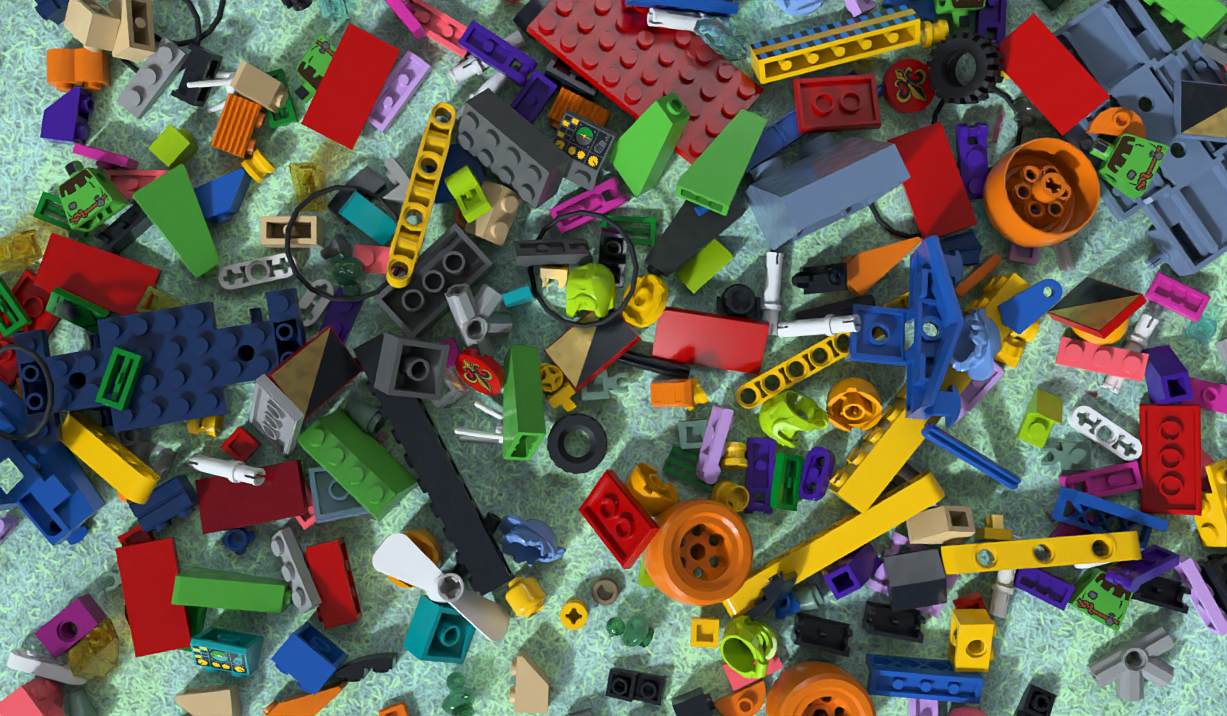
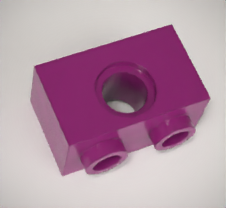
M86 594L73 601L34 634L54 659L64 654L70 657L83 647L80 642L86 637L92 639L104 630L102 624L109 620V618L92 596ZM72 623L77 626V633L72 630Z

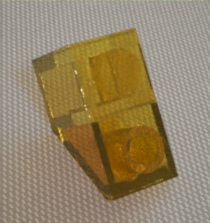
M35 229L0 238V273L31 266L43 256Z
M106 617L65 655L73 676L100 682L119 664V637L110 618Z

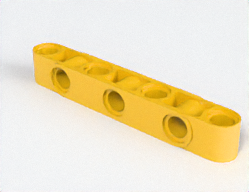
M445 102L437 103L431 110L393 237L386 279L395 288L405 287L411 281L452 140L456 112L452 105ZM444 116L449 121L446 123L439 122L436 119V117ZM430 165L435 171L433 173H426L422 170V167ZM412 215L417 216L421 219V223L411 224L407 221V218ZM396 267H401L406 270L407 275L396 277L392 274V270Z
M1137 531L941 547L945 575L1142 559ZM1095 541L1099 542L1102 546V553L1099 556L1092 549ZM1038 545L1043 547L1046 553L1042 561L1035 556V549ZM980 550L986 551L989 555V562L986 565H982L978 561L977 556Z

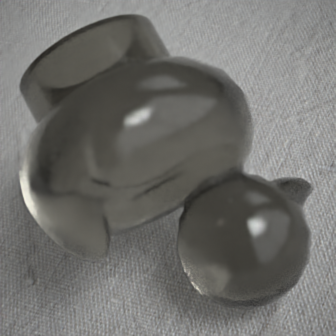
M1020 93L1013 101L1014 122L1026 127H1034L1037 120L1044 118L1023 93Z

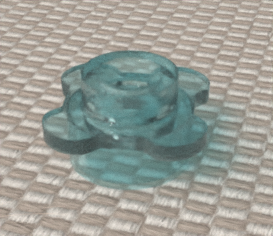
M1201 315L1197 322L1191 321L1189 327L1184 331L1185 336L1199 340L1200 344H1208L1216 333L1217 323L1215 320L1203 318Z

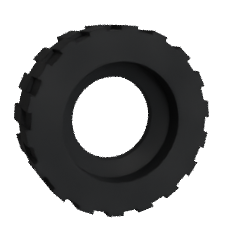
M574 413L562 417L552 426L547 438L549 457L558 468L567 473L580 474L594 470L602 462L607 451L606 432L595 418L586 414ZM581 430L588 434L591 440V447L587 454L581 457H574L567 453L564 448V439L569 432Z

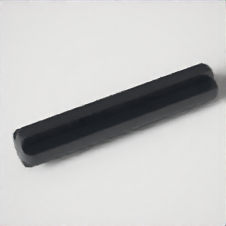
M869 294L796 312L795 320L824 318L827 314L846 316L850 315L852 304L876 306L874 297Z
M630 350L615 361L677 379H688L690 367Z

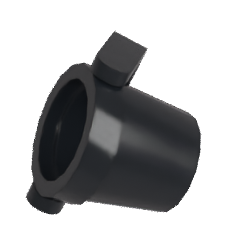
M739 283L733 284L726 288L721 296H716V314H721L722 308L728 316L761 320L760 297H755L754 292L748 286ZM755 308L756 318L747 317Z

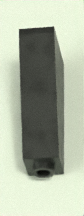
M686 200L644 261L648 265L646 270L658 277L663 275L667 278L740 219L746 209L733 201L727 216L712 210L698 216L694 210V207L698 204Z

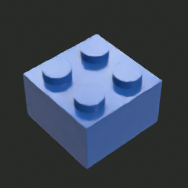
M306 621L288 637L271 660L276 663L275 666L280 672L291 675L297 680L298 686L303 691L316 695L349 655Z

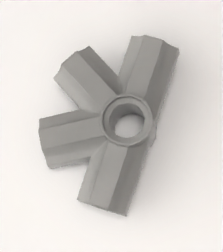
M466 283L455 284L449 287L445 297L454 316V327L460 332L466 348L477 349L479 351L477 354L481 356L486 354L493 358L496 353L489 337H507L513 328L509 312H495L503 300L502 295L485 283L475 297H473L471 289Z
M1156 625L1130 641L1118 643L1114 650L1086 666L1099 687L1102 688L1116 680V696L1118 698L1140 701L1144 699V678L1161 688L1170 684L1173 679L1174 667L1157 657L1174 648V642L1162 626ZM1133 651L1134 655L1132 659L1126 661L1127 654Z

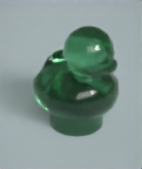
M349 251L335 255L331 259L333 266L331 272L332 279L335 283L344 285L342 289L343 296H360L362 288L355 280L363 273L365 265L360 259L353 257Z
M640 613L633 615L625 624L619 617H612L606 623V630L610 637L620 635L622 643L628 647L639 645L645 648L650 644L654 635V629L649 626L646 617Z
M460 672L450 673L447 677L446 685L452 692L443 700L442 709L451 716H473L475 713L473 709L475 701L473 691L464 687L465 677Z

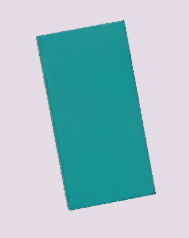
M354 191L338 212L383 247L395 233L397 227L392 218L357 191Z
M529 285L502 294L505 305L509 309L535 300Z

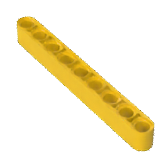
M909 290L881 305V307L909 309ZM872 329L871 333L874 339L884 335L881 329ZM849 332L837 333L836 336H826L741 384L734 392L735 402L743 408L756 407L845 357L849 353ZM840 335H844L848 340V346L844 350L840 349L836 343ZM816 348L822 349L825 354L824 360L821 363H816L813 360L812 354ZM793 361L801 366V372L796 377L791 376L788 371L789 365ZM768 375L775 376L778 381L776 388L771 391L764 384L765 378ZM746 388L751 389L754 393L752 402L748 404L743 403L740 398L741 392Z
M926 470L878 497L865 514L854 511L749 573V577L742 588L732 597L723 601L722 604L732 619L742 616L747 611L756 607L753 601L764 595L761 589L770 584L768 579L781 571L785 575L796 571L798 577L795 584L937 503L946 494L932 471Z

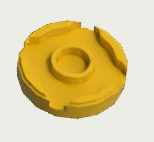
M651 273L645 274L646 276L642 278L637 277L635 292L622 312L626 322L639 328L648 327L656 322L663 314L668 301L669 292L667 284L662 278ZM631 283L623 294L622 302L630 291Z

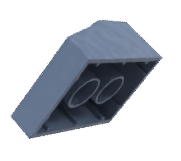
M826 133L802 145L800 150L805 159L785 168L780 156L753 168L750 173L755 183L747 188L744 195L773 252L868 207L911 177L894 143L850 137L835 144L831 134Z

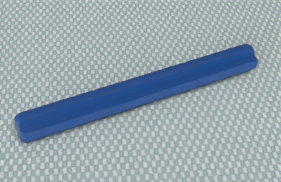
M929 422L921 430V434L925 438L1010 489H1017L1018 484L1021 483L1019 476Z

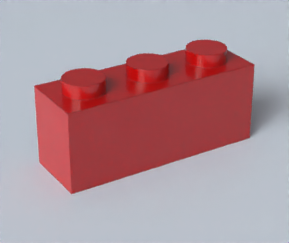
M344 537L306 547L304 561L307 568L311 570L312 580L322 601L317 606V616L319 621L323 622L324 629L357 622L362 617V612Z

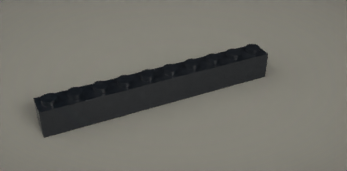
M380 334L354 348L353 351L357 356L354 359L363 370L361 372H365L369 380L366 382L370 393L373 396L377 395L382 404L379 406V410L385 420H390L394 428L391 430L395 441L399 445L402 444L407 452L404 454V458L411 469L415 468L419 475L417 483L423 493L427 492L432 500L429 505L436 518L440 517L445 527L442 530L449 543L453 542L458 552L455 555L459 564L463 568L466 566L471 577L468 580L475 593L479 592L483 596L511 581L515 576L422 399L387 395L374 388L384 334Z

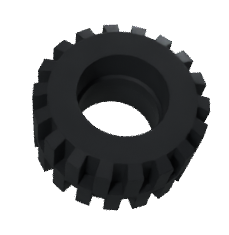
M958 32L957 35L951 34L946 36L947 40H940L937 43L938 50L932 49L929 54L933 57L932 61H927L926 67H930V72L926 73V79H931L932 81L929 87L931 90H937L934 95L938 98H944V102L955 104H976L979 101H985L990 98L988 94L995 93L998 90L995 86L996 83H1002L1004 77L1000 76L1001 71H1006V65L1001 64V60L1005 59L1004 53L997 52L1001 47L997 43L991 42L992 39L988 36L967 32ZM969 52L975 60L976 71L972 80L966 85H962L956 77V64L961 56Z

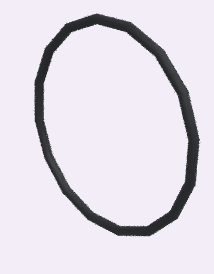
M334 185L313 192L295 208L285 229V254L293 274L310 292L330 301L358 302L378 295L389 285L388 281L386 280L376 290L357 297L332 296L314 288L298 272L290 252L291 229L300 210L315 197L335 190L359 191L378 200L393 216L396 225L399 216L381 196L360 186ZM396 267L392 274L397 277L401 267Z
M577 210L557 216L542 228L536 240H542L545 233L562 219L578 215L601 218L616 228L629 247L634 268L630 291L621 306L602 320L588 323L566 320L548 308L537 291L533 273L534 265L528 266V274L532 292L546 313L562 324L589 328L606 324L624 311L635 292L639 267L634 245L619 224L602 213Z

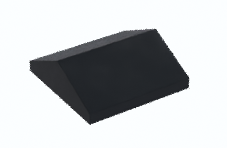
M938 548L882 557L892 612L947 603L946 576Z

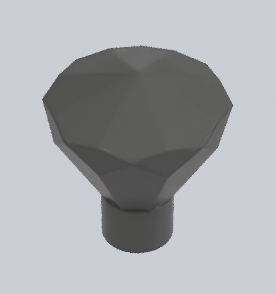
M336 234L329 246L320 251L322 258L325 260L331 257L346 259L352 255L351 246L343 234Z

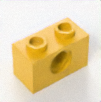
M952 609L948 659L955 672H988L989 662L993 660L994 656L992 637L996 636V624L994 620H991L986 609Z

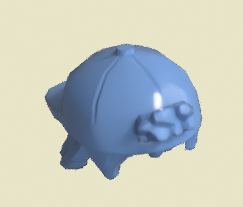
M982 307L981 309H970V314L964 317L965 322L950 361L952 368L956 369V371H966L969 378L978 381L986 380L992 375L994 357L1001 350L1000 331L994 321L987 317L986 310Z
M507 515L501 520L500 530L505 535L499 541L503 545L502 553L513 556L515 563L520 564L527 561L531 567L536 561L551 562L552 560H557L563 557L566 552V548L558 546L552 528L541 520L529 519L525 521L515 515Z

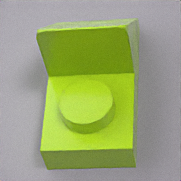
M1036 388L1015 438L1043 449L1053 424H1062V398Z

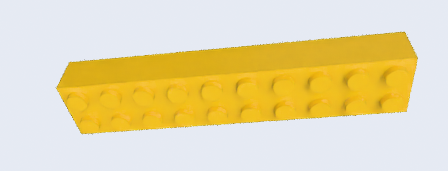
M1016 273L1000 275L996 278L991 277L981 289L984 291L982 296L978 300L976 298L967 305L964 310L967 312L965 316L970 314V309L985 308L987 317L994 321L1000 331L1002 343L1011 332V329L1001 324L998 305L1031 287V285ZM949 363L940 391H946L949 385H954L958 389L959 394H961L972 379L969 378L966 371H956V369L952 368V364ZM906 384L898 391L896 396L899 399L893 406L888 405L882 411V420L876 428L873 426L865 432L862 437L865 441L859 449L854 447L845 458L847 464L843 469L840 470L838 468L831 475V484L828 486V489L851 508L862 514H865L925 439L921 434L924 425L929 422L936 425L942 418V416H931L926 420L905 418Z

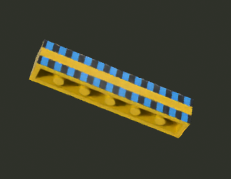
M909 4L750 44L753 71L760 84H765L919 44L920 17Z

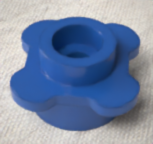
M243 527L231 529L222 538V543L228 549L235 551L237 555H243L246 553V547L249 543L255 540V534L253 531H247ZM237 536L241 537V541H237Z
M791 589L781 604L775 608L776 618L783 620L786 616H791L800 610V604L794 596L793 589ZM783 601H786V602H787V604H786L785 606H783V604H782Z

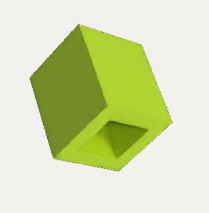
M170 124L148 149L167 167L173 169L181 163L184 165L199 147L193 142L196 137L186 128L178 129Z

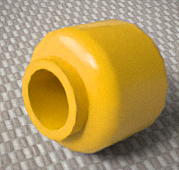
M520 575L508 584L510 589L505 594V598L517 616L530 618L545 607L543 602L546 599V594L534 577L523 578Z

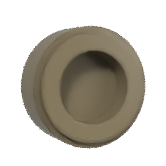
M602 577L594 582L592 597L595 602L607 606L617 600L619 588L613 579Z

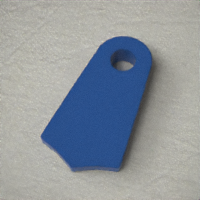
M973 231L939 240L944 255H949L955 249L961 254L963 266L979 264V257L983 246L977 240Z
M1044 279L999 304L1001 324L1010 328L1015 333L1021 334L1060 300L1062 287L1059 282L1054 279ZM1047 286L1052 291L1049 297H1046L1043 293Z

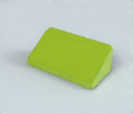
M714 239L682 267L675 276L693 295L728 264L734 256Z

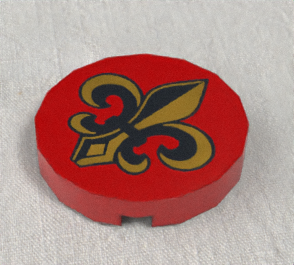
M911 58L899 60L890 66L882 79L884 87L882 92L888 105L903 114L917 113L927 107L935 94V90H931L929 84L932 82L931 79H926V73L930 72L929 68L921 61Z
M477 349L461 351L454 363L460 377L470 387L486 395L498 394L505 386V382H503L505 374L500 365L489 355L481 356L477 354L479 352Z

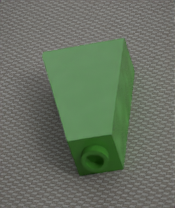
M675 92L656 100L614 143L609 160L636 198L657 185L691 116Z
M741 109L681 176L676 185L675 195L727 216L763 135L768 119L763 118L758 112Z
M182 163L132 194V197L194 279L199 276L206 279L218 271L215 266L220 263V259L187 170Z
M518 344L511 345L504 358L503 459L530 461L546 435L538 347Z
M194 567L176 575L171 604L282 613L288 609V606H292L293 600L292 591L285 580Z

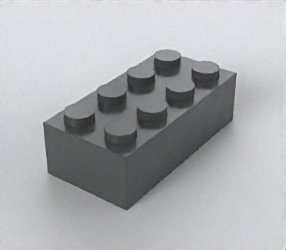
M489 88L465 102L455 141L535 209L556 195L571 157Z
M455 223L419 256L411 281L407 286L395 288L389 284L374 300L408 336L420 338L451 310L445 297L449 287L455 284L466 283L472 290L496 266ZM404 270L397 277H404L405 275H407L406 270Z

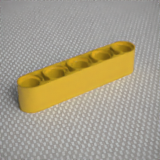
M69 412L61 426L64 440L61 442L125 498L138 504H146L160 476L93 419L80 412Z

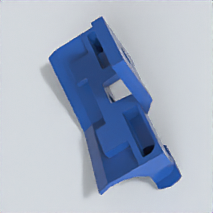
M935 235L926 238L910 256L909 309L852 304L850 315H859L861 324H855V326H861L859 332H849L848 360L907 366L905 418L926 420L931 416L945 417V426L950 427L957 421L960 414V394L954 385H949L946 391H940L965 322L955 292V288L962 278L963 260L959 251L955 249L949 255H944L939 238ZM914 322V343L908 351H904L905 323L911 324ZM925 323L935 326L937 330L936 336H929L924 332L923 326ZM872 329H881L885 334V340H875L872 337Z
M0 378V429L10 435H24L28 433L23 400ZM0 436V463L9 458L24 475L7 494L0 487V511L10 510L19 506L52 546L59 545L65 540L70 545L82 541L88 532V527L84 522L97 510L106 505V502L71 450L61 441L30 446L29 439L25 441H9Z

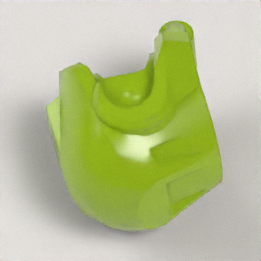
M588 263L584 266L572 268L567 280L566 314L571 318L575 317L580 310L594 311L598 317L607 316L609 310L614 308L617 297L616 283L610 269L599 263Z
M788 390L765 401L760 409L758 419L762 431L782 446L786 445L790 448H796L801 442L800 430L813 431L815 429L827 428L829 414L823 411L814 400L796 391ZM797 411H803L809 419L800 417L796 414Z
M742 615L733 618L727 623L720 643V652L728 666L744 678H763L767 675L769 659L774 657L778 650L779 637L769 625L759 620L752 622L749 616Z

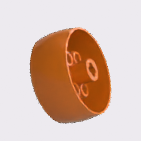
M1056 138L1033 139L1014 147L995 163L986 176L983 186V205L991 225L1011 243L1028 248L1048 247L1075 235L1091 220L1097 210L1100 199V184L1097 172L1091 161L1071 143ZM1026 174H1033L1034 179H1029ZM1019 188L1025 190L1026 197H1021L1019 195ZM1031 205L1037 208V215L1031 212ZM1051 205L1056 207L1054 214L1050 210Z
M693 498L678 501L654 517L653 520L660 529L642 552L648 577L659 591L670 599L682 604L707 606L729 599L742 588L749 577L753 564L754 550L747 525L738 513L718 501ZM695 526H698L700 530L697 536L692 534V529ZM711 535H714L717 540L714 546L709 544V537ZM691 547H694V549H695V550L692 552L693 558H692V556H691V554H690V549H691ZM712 556H715L718 561L715 567L710 565V558ZM697 567L701 570L699 578L693 574L694 569Z
M819 660L798 663L781 673L773 683L765 704V716H876L872 699L863 685L852 674L835 664ZM830 696L827 700L821 699V697ZM837 707L843 708V712L840 715L834 714V710Z

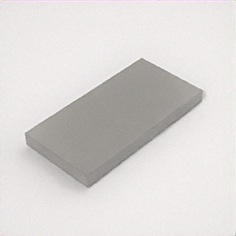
M263 374L255 382L249 423L287 459L295 451L305 414Z

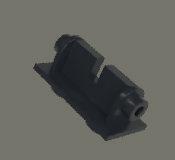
M847 263L803 267V272H797L792 277L791 282L793 286L803 289L804 295L847 291Z

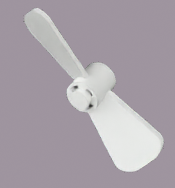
M395 533L389 535L376 549L372 557V564L377 571L426 590L428 597L434 602H448L488 640L500 641L504 638L510 621L506 608L464 589V583L460 576L454 573L444 574L405 534Z

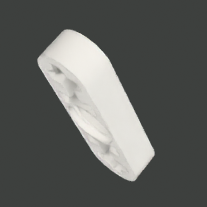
M282 253L225 266L221 269L218 279L222 287L236 291L290 279L295 275L291 267L288 268V273L281 269L273 271L269 262L272 261V266L282 265L284 259L288 262L286 254ZM292 256L297 267V270L299 271V262L294 256ZM262 264L266 268V275L263 279L257 280L253 276V269L255 266ZM231 271L238 275L245 273L249 282L246 283V278H239L235 280V285H233L232 282H227L226 277L230 276Z
M1075 406L1069 411L1068 422L1071 427L1117 458L1125 461H1134L1140 457L1142 453L1140 441L1088 406ZM1086 412L1085 418L1090 422L1096 423L1093 426L1087 423L1078 424L1079 418L1077 414ZM1104 425L1111 432L1110 437L1106 441H1102L1098 437V430ZM1117 440L1124 444L1131 443L1130 448L1133 451L1131 454H1123L1125 452V449L1122 446L1114 443H1116Z
M22 648L12 649L7 662L9 668L72 685L85 684L90 671L88 666L60 659V661L52 660L48 655Z

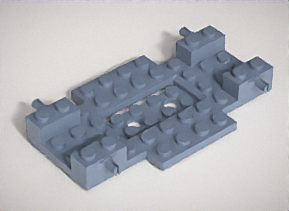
M1100 0L1053 32V35L1108 95L1113 98L1115 107H1124L1132 110L1141 118L1145 126L1147 140L1169 147L1159 166L1162 169L1163 177L1169 179L1173 185L1172 187L1169 184L1165 185L1156 172L1144 194L1132 200L1097 175L1100 184V197L1118 222L1124 221L1141 208L1155 226L1146 233L1158 253L1145 260L1146 264H1150L1148 265L1150 269L1153 270L1165 261L1177 277L1195 274L1227 252V143L1174 138V83L1179 80L1227 85V78L1213 59L1199 52L1203 44L1198 37L1195 41L1190 39L1173 51L1146 12V9L1150 8V6L1147 4L1142 6L1145 3L1142 0ZM1141 97H1147L1151 100L1152 109L1149 112H1144L1139 108L1138 102ZM1107 99L1065 135L1061 136L1058 131H1055L1061 140L1071 143L1081 150L1091 161L1095 171H1097L1102 159L1089 153L1093 143L1097 138H1100L1112 144L1116 137L1085 132L1089 122L1098 113L1112 108L1109 104L1110 99ZM1173 143H1179L1183 146L1184 154L1181 158H1176L1171 154L1170 148Z

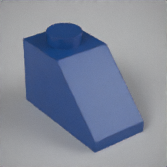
M244 168L194 188L205 220L212 223L216 222V224H224L232 220L231 215L239 212L252 177Z

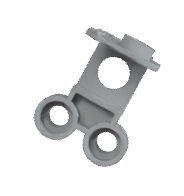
M140 428L132 429L135 432L133 440L129 438L130 430L116 432V439L160 476L158 483L168 477L177 452L172 451L171 448H165L148 440H143ZM155 451H160L154 466H152L149 461L150 455Z

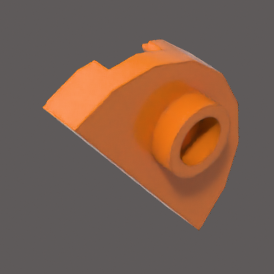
M1124 107L1109 108L1098 113L1089 122L1085 132L1113 137L1127 133L1146 139L1145 126L1141 118L1134 111Z
M763 678L714 701V705L725 716H753L761 709L765 702L766 688Z

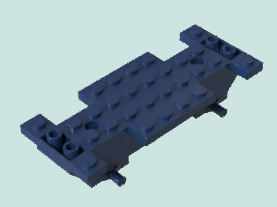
M289 288L265 292L269 321H263L261 308L249 309L252 323L217 329L213 302L97 320L99 334L88 335L90 350L50 356L46 329L13 333L14 344H23L40 355L48 365L54 383V405L49 421L37 435L29 438L30 446L64 441L60 414L86 410L100 411L102 427L113 425L114 432L230 414L227 387L255 384L257 378L263 374L267 375L306 343L297 289ZM252 346L255 354L253 359L249 361L245 357V350L247 347ZM114 347H121L124 350L146 356L129 406L124 411L95 401ZM15 350L27 429L30 432L43 419L48 403L47 382L42 368L33 356L22 350ZM125 356L121 357L118 369L116 371L113 383L111 385L107 397L108 399L111 398V395L113 393L115 381L117 379L118 373H120ZM82 374H84L86 377V384L84 385V387H82L81 383Z

